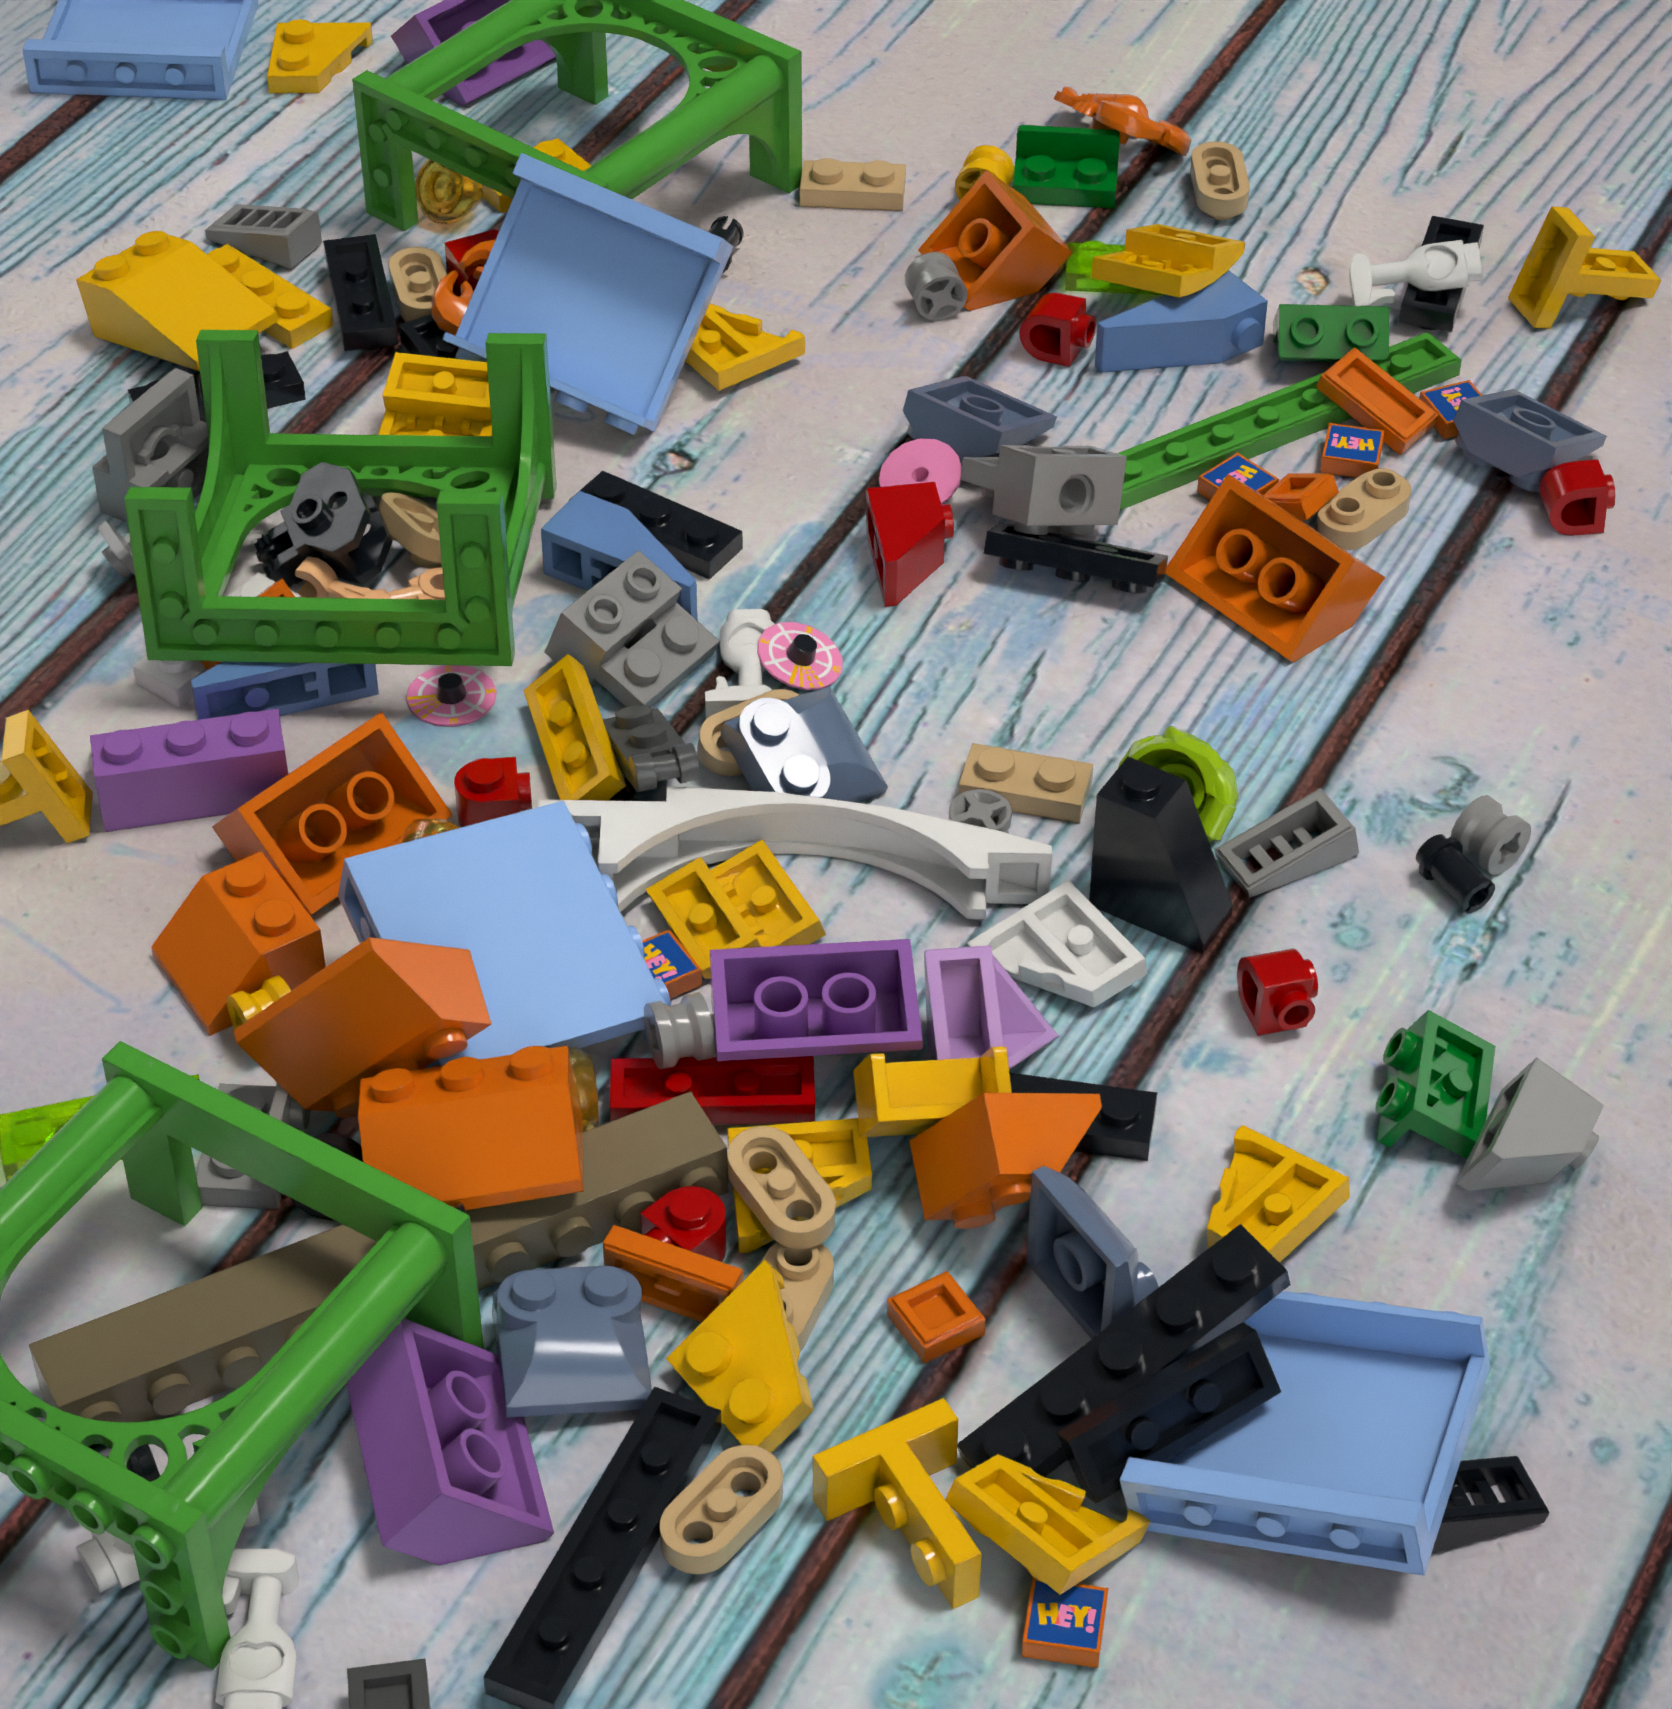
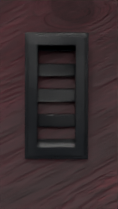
M1518 1456L1460 1461L1431 1554L1541 1524L1546 1521L1550 1512ZM1498 1485L1507 1502L1500 1503L1491 1486ZM1468 1492L1470 1493V1495H1471V1497H1472V1499H1473V1501H1474V1503H1475L1476 1505H1472V1504H1471V1502H1470V1500L1468 1499L1466 1493H1468Z

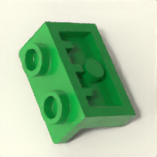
M1036 125L1018 126L1012 188L1025 196L1031 204L1115 209L1120 132L1106 129Z
M1279 304L1273 320V343H1278V358L1283 361L1337 362L1355 347L1374 363H1384L1389 357L1390 307Z
M1427 1010L1408 1029H1398L1389 1040L1383 1055V1062L1388 1067L1385 1085L1378 1096L1375 1106L1376 1113L1380 1114L1376 1141L1391 1147L1411 1129L1468 1159L1487 1118L1496 1046L1430 1010Z

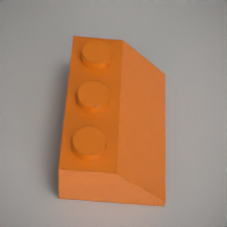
M1227 474L1167 565L1165 572L1172 579L1293 663L1351 628L1385 579L1383 575L1229 474Z
M381 711L213 825L212 828L235 861L261 851L311 916L338 897L344 858L352 857L345 852L354 849L362 850L365 829L376 823L372 847L363 853L420 839L452 817L453 814Z
M369 937L234 1029L233 1032L236 1043L305 1110L332 1111L339 1118H351L358 1116L360 1082L362 1078L374 1077L382 1071L393 1068H403L409 1071L424 1069L438 1059L447 1058L462 1052L468 1046V1039L492 1024L470 950Z
M568 1045L554 1048L529 1046L511 1055L480 1060L473 1057H461L453 1059L443 1066L412 1071L403 1068H393L382 1071L374 1077L361 1079L358 1122L364 1163L450 1206L463 1203L465 1210L584 1191L583 1120Z

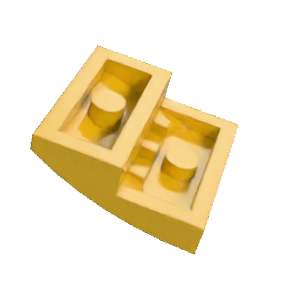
M1161 224L1126 229L1125 250L1094 256L1091 278L1180 298L1202 290L1224 275L1243 255L1245 242Z
M395 352L382 395L385 413L378 435L493 436L487 362Z
M763 839L711 870L700 856L646 888L649 897L679 942L702 969L704 979L711 978L710 950L807 945L826 935L819 918Z

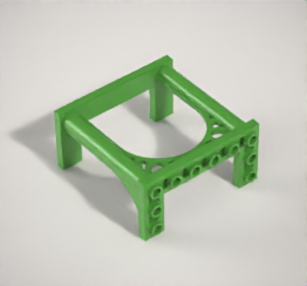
M510 0L387 78L366 70L352 79L366 213L402 231H406L418 223L412 151L512 199L521 181L520 178L512 174L521 153L622 196L634 199L717 141L732 135L749 134L750 176L787 193H791L801 184L802 51L685 0ZM606 33L640 39L668 52L679 61L689 78V87L686 95L673 111L585 171L432 101L513 49L535 40H541L550 47L556 56L558 88L596 105L609 97Z
M200 330L196 339L209 438V453L204 485L196 511L194 510L192 488L129 487L124 498L147 660L512 666L515 657L512 618L514 602L541 498L554 499L557 489L547 335L545 333H488L485 346L493 436L270 433L258 330ZM321 462L350 469L358 481L361 493L367 495L382 496L385 493L393 492L412 497H434L438 499L436 504L445 600L223 596V593L246 536L263 519L290 505L302 473Z
M119 1041L102 1058L107 1084L0 1188V1299L11 1274L23 1257L121 1158L123 1159L130 1198L186 1226L202 1209L191 1147L377 1241L372 1249L258 1373L225 1397L182 1415L145 1422H109L84 1418L64 1412L47 1404L27 1390L11 1373L0 1353V1472L7 1475L11 1482L28 1497L36 1500L46 1497L69 1510L73 1518L88 1531L95 1534H103L106 1531L129 1544L134 1552L140 1578L139 1586L144 1595L151 1625L150 1633L155 1642L164 1651L176 1658L184 1659L190 1656L214 1670L220 1663L221 1654L227 1641L231 1638L222 1590L236 1542L267 1480L303 1431L405 1316L407 1320L484 1349L470 1215ZM35 1417L45 1418V1421L42 1422ZM192 1434L204 1435V1438L192 1443L194 1454L188 1459L182 1440ZM102 1444L111 1448V1451L107 1458L89 1448V1446ZM145 1444H154L162 1448L168 1456V1464L164 1472L153 1481H148L127 1469V1462L131 1453L137 1447Z

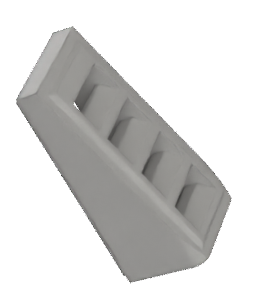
M236 204L205 230L206 239L221 245L229 244L238 251L288 269L295 267L322 243L318 212L301 208Z
M1319 788L1215 848L1214 852L1215 857L1245 894L1251 898L1341 864L1359 854L1356 828L1326 793ZM1319 831L1321 835L1313 839L1310 833ZM1294 839L1302 845L1295 850L1288 844L1289 841ZM1274 847L1282 857L1273 861L1265 850ZM1253 856L1262 869L1252 874L1241 859Z

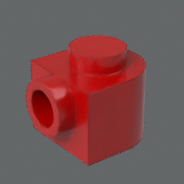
M1049 293L1038 300L1023 321L1019 330L1020 341L1024 349L1034 358L1070 367L1081 350L1090 347L1095 334L1096 319L1094 316L1086 315V298L1062 293Z
M1598 459L1559 464L1543 476L1539 485L1540 497L1550 523L1556 531L1571 536L1604 533L1607 509L1614 508L1615 485L1611 474L1604 475Z
M516 757L477 759L464 765L456 773L454 786L460 827L520 812V810L532 809L530 772L517 773Z
M1292 948L1243 957L1239 960L1237 967L1238 992L1243 1009L1257 1036L1307 1027L1316 1011L1311 999L1316 998L1318 994L1316 970L1309 959L1304 960L1301 954Z
M697 1186L680 1187L668 1192L640 1213L642 1235L720 1262L724 1260L727 1250L725 1206L722 1200L712 1191Z

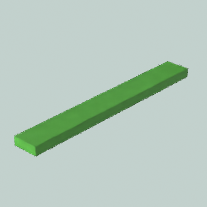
M1429 332L1390 346L1387 361L1375 364L1410 392L1416 393L1459 376L1462 359ZM1321 373L1117 453L1127 457L1120 510L1198 480V476L1237 452L1250 459L1326 429L1329 423L1338 424L1353 417L1316 388L1319 378L1323 374Z

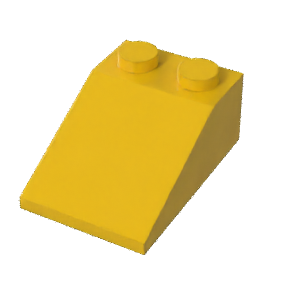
M151 231L140 235L135 240L134 245L117 255L100 259L95 263L94 269L76 279L94 337L200 371L196 339L200 330H258L259 334L279 321L276 310L193 242L168 235L163 231Z

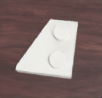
M1069 880L967 942L968 947L991 945L992 954L1012 978L1094 1008L1147 975L1145 957Z

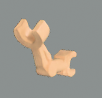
M307 557L295 570L296 577L307 580L296 592L305 598L445 600L442 567L430 568L424 573L408 580V587L386 592L385 589L370 590L369 588L339 581L334 570L326 562L315 557Z

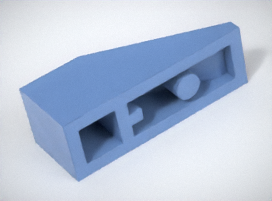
M1229 270L1215 282L1193 294L1180 298L1170 295L1160 296L1097 323L1095 368L1100 372H1114L1225 362L1263 345L1268 300Z
M578 491L541 528L545 575L588 591L639 550L682 588L677 603L698 621L696 579L628 509Z
M221 662L191 680L197 720L278 709L279 716L379 694L376 664Z

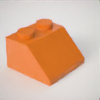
M988 170L983 173L918 249L921 255L939 252L952 259L958 270V275L967 288V300L964 307L969 311L1038 293L1073 253L1025 196Z
M261 851L203 875L151 946L153 957L209 1036L233 1026L227 1008V996L238 991H245L249 994L261 989L264 980L276 975L282 977L290 990H293L326 967L321 929Z
M982 1093L911 1139L909 1142L924 1219L953 1220L955 1228H976L993 1222L996 1219L995 1212L999 1209L1030 1200L1032 1171L1046 1166L1059 1173L1061 1172L1101 1110L1100 1094Z

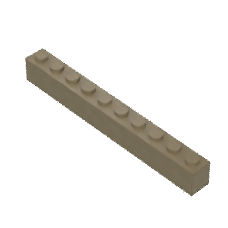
M691 1091L583 1132V1192L465 1210L466 1214L470 1215L478 1291L497 1283H502L504 1279L516 1272L532 1270L563 1257L578 1255L588 1247L603 1242L613 1225L634 1232L641 1230L640 1213L674 1189L697 1186L708 1189L717 1196L728 1193L727 1146ZM342 1224L29 1344L44 1400L47 1404L64 1412L84 1418L109 1422H145L162 1415L177 1413L192 1403L225 1390L239 1388L270 1361L372 1249L377 1241Z

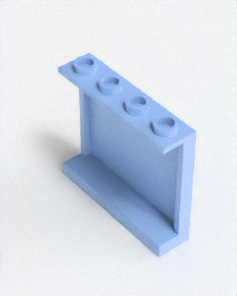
M58 0L43 39H27L22 49L30 93L227 100L258 8V0Z
M521 153L512 173L520 178L521 181L456 335L445 332L442 340L459 347L455 358L487 362L485 343L488 333H545L547 335L550 387L558 390L554 401L584 414L589 404L608 412L604 420L605 423L632 435H635L638 426L655 432L734 246L717 235Z
M564 801L344 858L338 897L359 943L372 937L470 950L492 1025L468 1039V1046L462 1052L447 1058L438 1059L425 1068L443 1066L447 1062L461 1057H473L480 1060L511 1055L529 1046L554 1048L568 1045L569 1051L640 1030L648 1044L644 1024L645 1004L661 1001L667 1006L671 1005L670 996L664 982L660 978H653L644 960V947L637 929L632 925L627 926L618 909V897L612 879L609 875L600 873L592 857L591 841L586 828L582 823L574 822Z
M1282 1291L1243 1322L1257 1331L1281 1393L1166 1462L1129 1457L1120 1478L1127 1510L1131 1509L1151 1521L1146 1531L1425 1576L1490 1369L1483 1318L1453 1311L1441 1312L1389 1305L1383 1302H1364L1318 1296L1307 1292Z

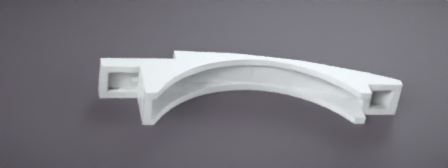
M667 786L666 802L538 800V807L564 801L574 822L584 825L591 841L592 857L600 873L609 875L614 883L620 912L636 898L647 892L646 888L700 856L706 865L725 861L763 839L773 854H806L843 858L891 871L931 890L951 904L966 919H986V903L1030 904L1050 891L1051 845L998 830L892 807L780 792Z

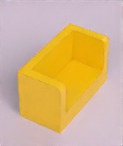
M1005 1046L991 1047L977 1058L886 1063L884 1053L869 1054L853 1070L860 1138L920 1134L982 1093H1012L1007 1049Z

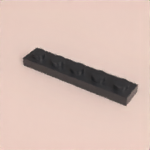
M1241 1224L961 1440L957 1445L961 1458L973 1469L999 1454L1030 1467L1034 1472L1043 1477L1048 1476L1068 1460L1056 1432L1241 1322H1244L1291 1285L1288 1271Z
M654 1386L483 1676L485 1694L522 1709H563L659 1540L660 1519L664 1510L691 1483L722 1428L721 1410Z

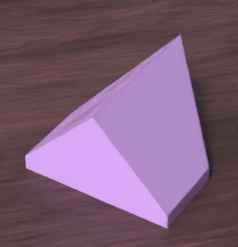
M991 945L924 951L927 1045L932 1060L977 1058L991 1047L1005 1046L1009 1069H1011L1059 1036L994 957Z

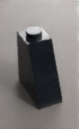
M1128 756L1096 796L1089 901L1100 911L1203 954L1232 915L1233 904L1188 784L1183 778Z

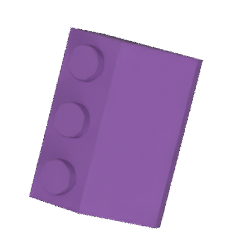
M443 0L414 15L394 32L391 38L406 63L409 64L510 0ZM541 40L526 43L506 53L442 95L463 107L556 58L550 47Z
M278 709L244 712L236 715L181 721L173 724L90 735L94 779L105 832L230 814L288 775Z
M910 939L710 950L711 1003L717 1061L922 1050L923 1048Z
M403 1319L346 1383L382 1546L437 1565H444L545 1542L554 1534L551 1518L524 1417L506 1418L498 1355L410 1320Z

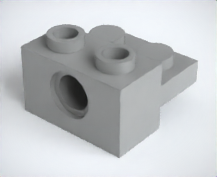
M174 368L102 428L106 455L92 466L100 512L126 523L128 522L124 498L129 487L192 488L193 500L202 493L209 453L207 423L200 421L193 374Z
M1000 445L999 457H963L960 480L983 487L982 496L994 499L992 514L1014 521L1015 531L1026 534L1046 535L1048 534L1049 526H1059L1060 530L1069 533L1092 534L1094 525H1118L1127 457L1094 446L1037 447L1028 445Z
M638 550L561 612L544 653L556 663L567 654L571 655L584 665L591 688L600 683L625 707L635 705L652 707L714 654L720 640L677 603L682 588Z

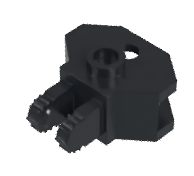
M321 462L302 473L290 505L280 510L284 522L269 530L268 534H262L261 538H257V543H254L259 562L267 565L263 568L266 577L275 582L283 579L288 587H292L294 583L298 584L304 580L295 576V570L307 557L319 558L326 562L334 570L338 578L362 584L382 571L393 540L378 503L371 495L361 493L358 481L352 471ZM367 524H371L370 530L363 536Z

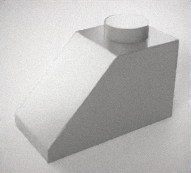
M1536 1057L1501 1089L1456 1183L1467 1191L1546 1184L1567 1165L1577 1169L1590 1156L1599 1140V1136L1592 1130L1604 1105Z

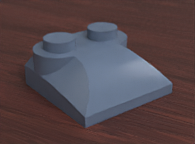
M967 376L910 389L907 392L903 407V413L909 422L907 433L914 440L920 438L937 439L948 444L957 453L960 461H963V457H999L1000 445H1023L1053 428L1057 419L1055 415Z
M1515 389L1462 399L1453 420L1459 431L1455 442L1463 449L1462 456L1466 460L1483 467L1495 466L1510 474L1509 481L1533 492H1539L1540 482L1550 469L1562 463L1576 461L1604 445L1607 437Z
M830 686L783 701L775 698L756 699L743 709L739 717L724 722L721 736L737 761L752 791L780 792L861 803L887 791L888 785Z
M1042 1166L1032 1171L1026 1263L1089 1337L1093 1339L1155 1291L1159 1285L1152 1271L1144 1263L1138 1262L1139 1254L1137 1249L1085 1190L1069 1177L1046 1166Z
M613 1266L532 1269L516 1272L503 1280L499 1288L493 1292L492 1316L506 1418L641 1410L652 1388L640 1313L642 1288L638 1280L631 1273Z

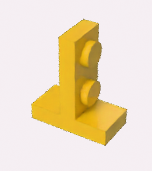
M1551 206L1508 299L1534 328L1551 329L1567 294L1576 297H1585L1587 294L1608 295L1618 300H1627L1629 297L1653 298L1662 280L1635 251L1590 248L1595 239L1593 233L1569 208Z
M29 709L7 717L2 759L0 761V826L41 811L66 843L89 836L93 798L92 790Z
M942 1398L813 1455V1501L825 1520L830 1521L875 1500L878 1512L886 1526L892 1531L899 1528L909 1542L914 1566L923 1582L929 1587L937 1585L952 1609H955L979 1598L982 1553L930 1478V1475L957 1464L959 1419L946 1400Z

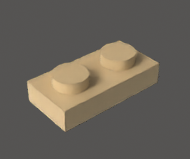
M823 158L817 161L804 160L800 184V207L903 211L906 164H891L882 160L869 163L840 162L831 158Z
M972 743L959 782L958 795L975 789L991 790L1001 794L1009 801L1012 812L1080 823L1092 784L1093 764Z

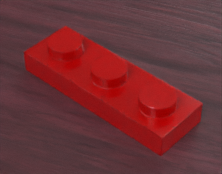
M814 1056L717 1061L716 1057L701 1061L694 1057L680 1058L674 1067L661 1070L656 1066L653 1058L611 1059L610 1121L612 1122L691 1091L712 1125L814 1122Z

